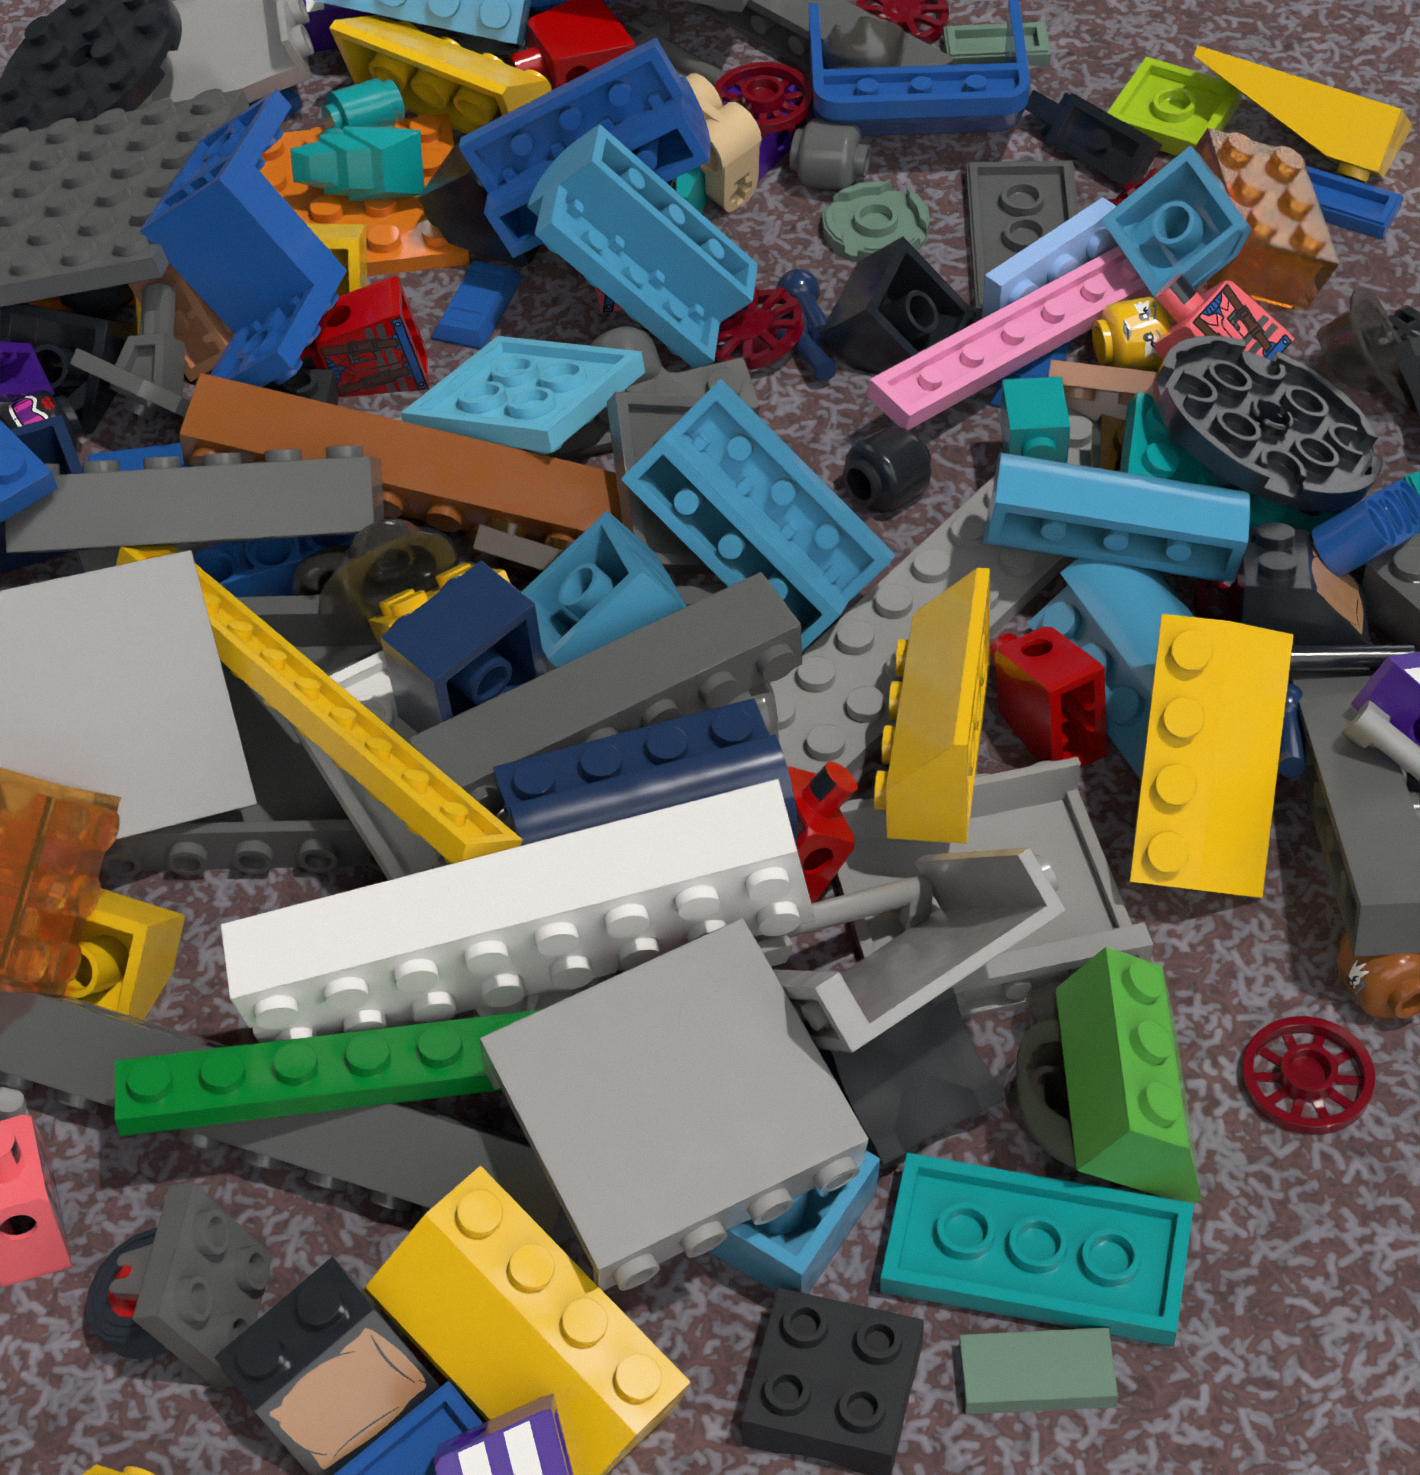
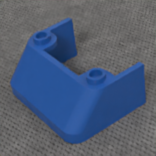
M1008 0L1004 63L823 69L819 3H809V81L813 91L811 118H821L835 123H853L861 129L862 136L998 132L1013 128L1018 124L1029 101L1030 74L1020 1Z

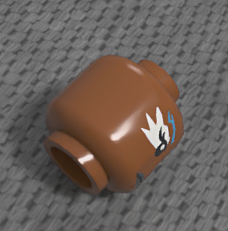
M1346 932L1340 941L1335 971L1363 1012L1376 1019L1409 1018L1420 1013V954L1405 953L1354 957Z

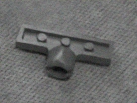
M636 326L618 327L598 336L590 345L642 351L645 373L632 383L625 392L704 396L722 379L759 415L760 404L744 357L678 373L668 372L661 365L651 334ZM607 406L594 416L593 421L581 427L567 439L559 450L545 455L570 461L613 450Z

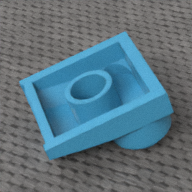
M1192 146L1186 148L1101 219L1153 296L1179 274H1182L1196 290L1238 256L1252 230L1226 192L1222 181L1210 170L1203 158Z

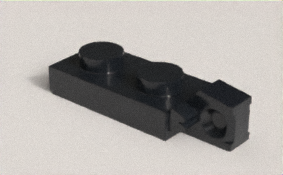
M1033 90L1029 96L1025 110L1047 123L1041 132V135L1045 137L1044 140L1122 186L1130 180L1133 184L1142 180L1162 147V144L1074 93L1069 95L1065 92L1059 104L1036 90Z

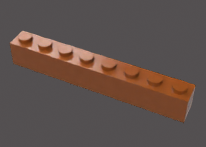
M204 373L199 374L179 433L184 464L192 465V467L204 466L203 455L241 453V464L265 462L264 451L301 449L302 460L326 459V447L363 446V456L381 459L384 517L397 518L405 516L426 521L430 526L445 532H456L458 530L469 532L479 524L489 525L491 519H499L527 529L525 539L549 543V539L553 537L574 542L606 511H609L622 523L616 472Z

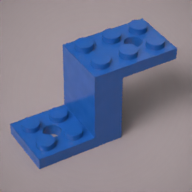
M277 89L199 140L140 229V232L146 235L151 244H161L168 262L234 333L210 375L258 387H263L272 381L276 385H281L294 376L301 368L303 361L299 357L304 348L319 335L321 327L318 323L322 315L329 311L339 299L336 290L347 272L346 268L260 172L265 164V160L261 155L282 137L284 131L280 128V125L292 107Z

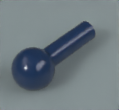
M792 269L786 272L779 279L777 287L785 288L786 292L797 298L807 318L811 337L818 344L826 343L827 341L820 335L827 318L817 302L820 296L818 280L812 273L804 269Z
M793 311L788 312L777 319H793L794 313ZM805 316L804 331L791 350L799 356L819 380H830L836 373V364L811 337ZM778 329V341L785 335L788 329Z
M1292 683L1287 685L1278 762L1279 772L1288 778L1300 776L1306 768L1300 729L1302 724L1299 717V700L1302 698L1303 692L1300 687Z

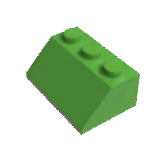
M1105 947L1056 988L1077 1171L1164 1198L1198 1203L1201 1201V1193L1178 1037L1163 967Z

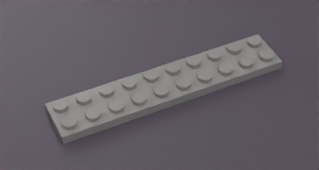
M1067 407L1071 426L1067 463L1091 467L1092 426L1096 421ZM995 475L802 654V665L794 668L785 677L771 683L778 715L777 730L779 743L787 766L817 774L827 762L833 761L842 765L853 774L882 746L884 726H896V720H889L891 682H903V677H896L898 639H909L914 612L976 568H990L991 639L1074 559L982 544Z

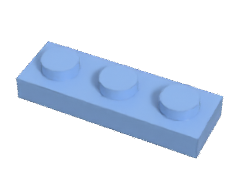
M1102 197L985 274L982 318L1115 248L1117 242L1101 219L1113 210L1116 205Z

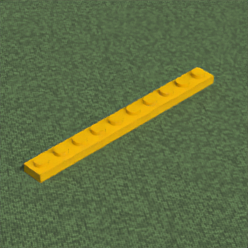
M174 545L120 546L116 566L181 551ZM195 563L219 659L230 669V673L247 683L263 698L267 706L276 709L296 726L300 735L313 741L329 755L334 765L347 771L361 783L373 799L386 805L402 819L408 830L421 836L443 855L448 865L521 846L523 840Z

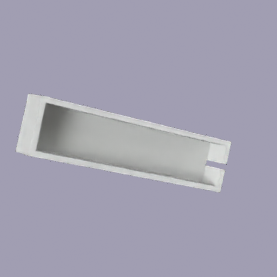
M776 779L221 924L230 999L248 1027H253V1034L258 1042L264 1043L448 1021L458 1013L485 1006H510L522 1000L524 996L554 988L563 990L580 988L588 984L593 978L616 973L617 971H628L741 918L744 919L753 936L762 934L766 936L784 935L795 930L801 924L816 920L780 783Z

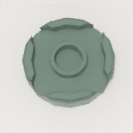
M882 181L858 183L840 190L833 196V203L828 207L825 206L822 213L824 240L834 252L855 262L862 260L902 236L918 251L924 246L930 233L928 206L918 194L907 189V194L895 191L894 184Z

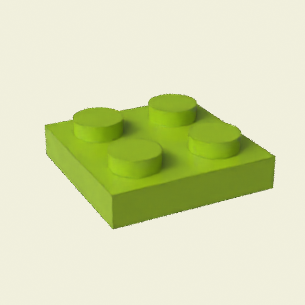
M1145 57L1107 113L1162 144L1160 151L1178 156L1186 148L1192 146L1204 160L1241 104L1242 94L1223 79Z

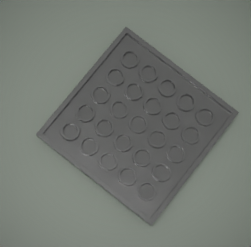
M210 89L201 92L189 100L173 102L172 99H160L150 103L144 109L125 112L124 109L116 108L108 110L88 121L77 122L74 118H66L53 123L48 128L29 131L28 128L22 127L0 137V307L161 278L169 264L161 244H151L146 235L140 232V229L199 140L250 107L243 89L222 92L220 89Z

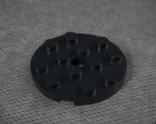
M66 0L65 3L57 7L49 15L34 19L25 29V39L11 56L0 78V119L10 131L22 127L28 128L29 131L48 128L53 123L66 118H74L77 122L88 121L111 109L121 108L125 112L136 110L152 94L166 75L160 66L166 58L168 51H177L179 48L182 22L178 9L171 0ZM89 56L91 60L87 63L85 58Z
M1197 336L1183 340L1170 349L1153 380L1152 390L1155 406L1168 428V439L1175 446L1188 451L1209 468L1211 477L1219 485L1232 490L1243 489L1260 498L1295 508L1310 516H1318L1322 512L1349 508L1366 496L1383 466V459L1376 457L1373 450V445L1378 436L1361 410L1335 385L1304 364L1276 351L1272 360L1244 351L1246 343L1242 339L1225 336Z

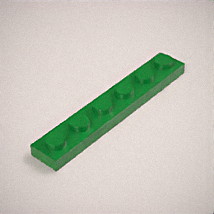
M540 1010L115 1060V1123L119 1136L502 1090L501 1087L494 1090L482 1067L480 1038Z

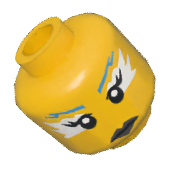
M1144 297L1106 305L1100 320H1095L1092 325V341L1100 365L1107 364L1109 367L1143 371L1158 370L1163 360L1156 351V341L1170 329L1171 324L1175 320L1154 297Z

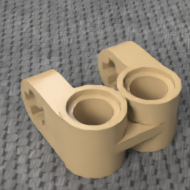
M691 73L686 78L704 114L711 141L710 161L698 166V168L705 173L706 196L730 213L746 203L752 197L757 187L759 149L762 141L761 132L751 113L742 105L736 102H728L723 106L720 96L713 85L705 77L697 73Z

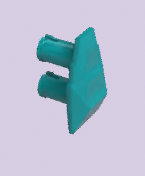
M389 126L329 128L319 135L318 141L291 148L290 150L293 182L324 189V194L349 196V201L417 196L424 189L421 130Z

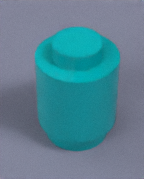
M373 78L329 92L326 98V105L322 107L321 113L326 130L329 128L343 129L344 126L395 127V123L404 120L405 108L401 93L392 80L381 81L378 78Z

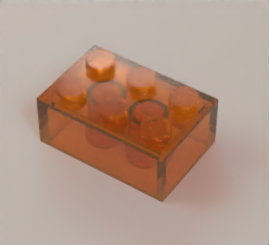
M1207 127L1194 149L1200 154L1210 170L1222 181L1226 192L1252 228L1238 256L1207 280L1208 287L1213 288L1222 281L1228 280L1234 282L1251 299L1292 310H1306L1340 263L1302 155L1286 146L1274 147L1253 141L1241 133L1232 132L1229 134Z
M0 766V992L65 994L67 984L74 979L81 963L79 942L86 918L94 911L100 897L101 885L98 876L105 852L113 845L119 831L120 818L117 811L121 797L50 776Z

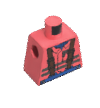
M1179 274L1165 284L1154 296L1175 320L1171 324L1170 329L1156 341V351L1162 360H1164L1173 346L1183 340L1197 336H1225L1242 339L1246 343L1244 351L1272 360L1276 351L1283 353L1294 340L1293 336L1232 281L1224 280L1207 292L1199 295L1182 274Z
M23 1114L0 1121V1286L5 1287L73 1267L51 1156L32 1115ZM17 1215H26L32 1217L36 1223L28 1232L16 1235L9 1218Z

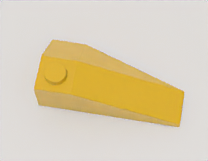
M1197 45L1194 56L1205 67L1333 163L1339 164L1336 173L1362 183H1367L1370 175L1384 178L1413 126L1400 108Z

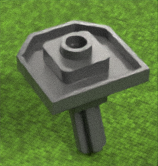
M148 283L143 288L140 335L128 336L115 365L78 348L70 362L71 365L109 382V389L126 396L122 405L123 408L151 421L155 420L158 412L175 419L178 418V415L185 417L191 401L183 397L185 343L174 338L175 287L165 283Z

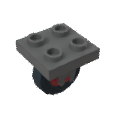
M194 1182L171 1185L167 1191L158 1227L130 1237L115 1248L98 1268L87 1293L85 1314L91 1331L104 1344L124 1358L146 1360L171 1351L210 1385L224 1388L236 1387L214 1357L257 1321L264 1288L270 1277V1264L273 1255Z

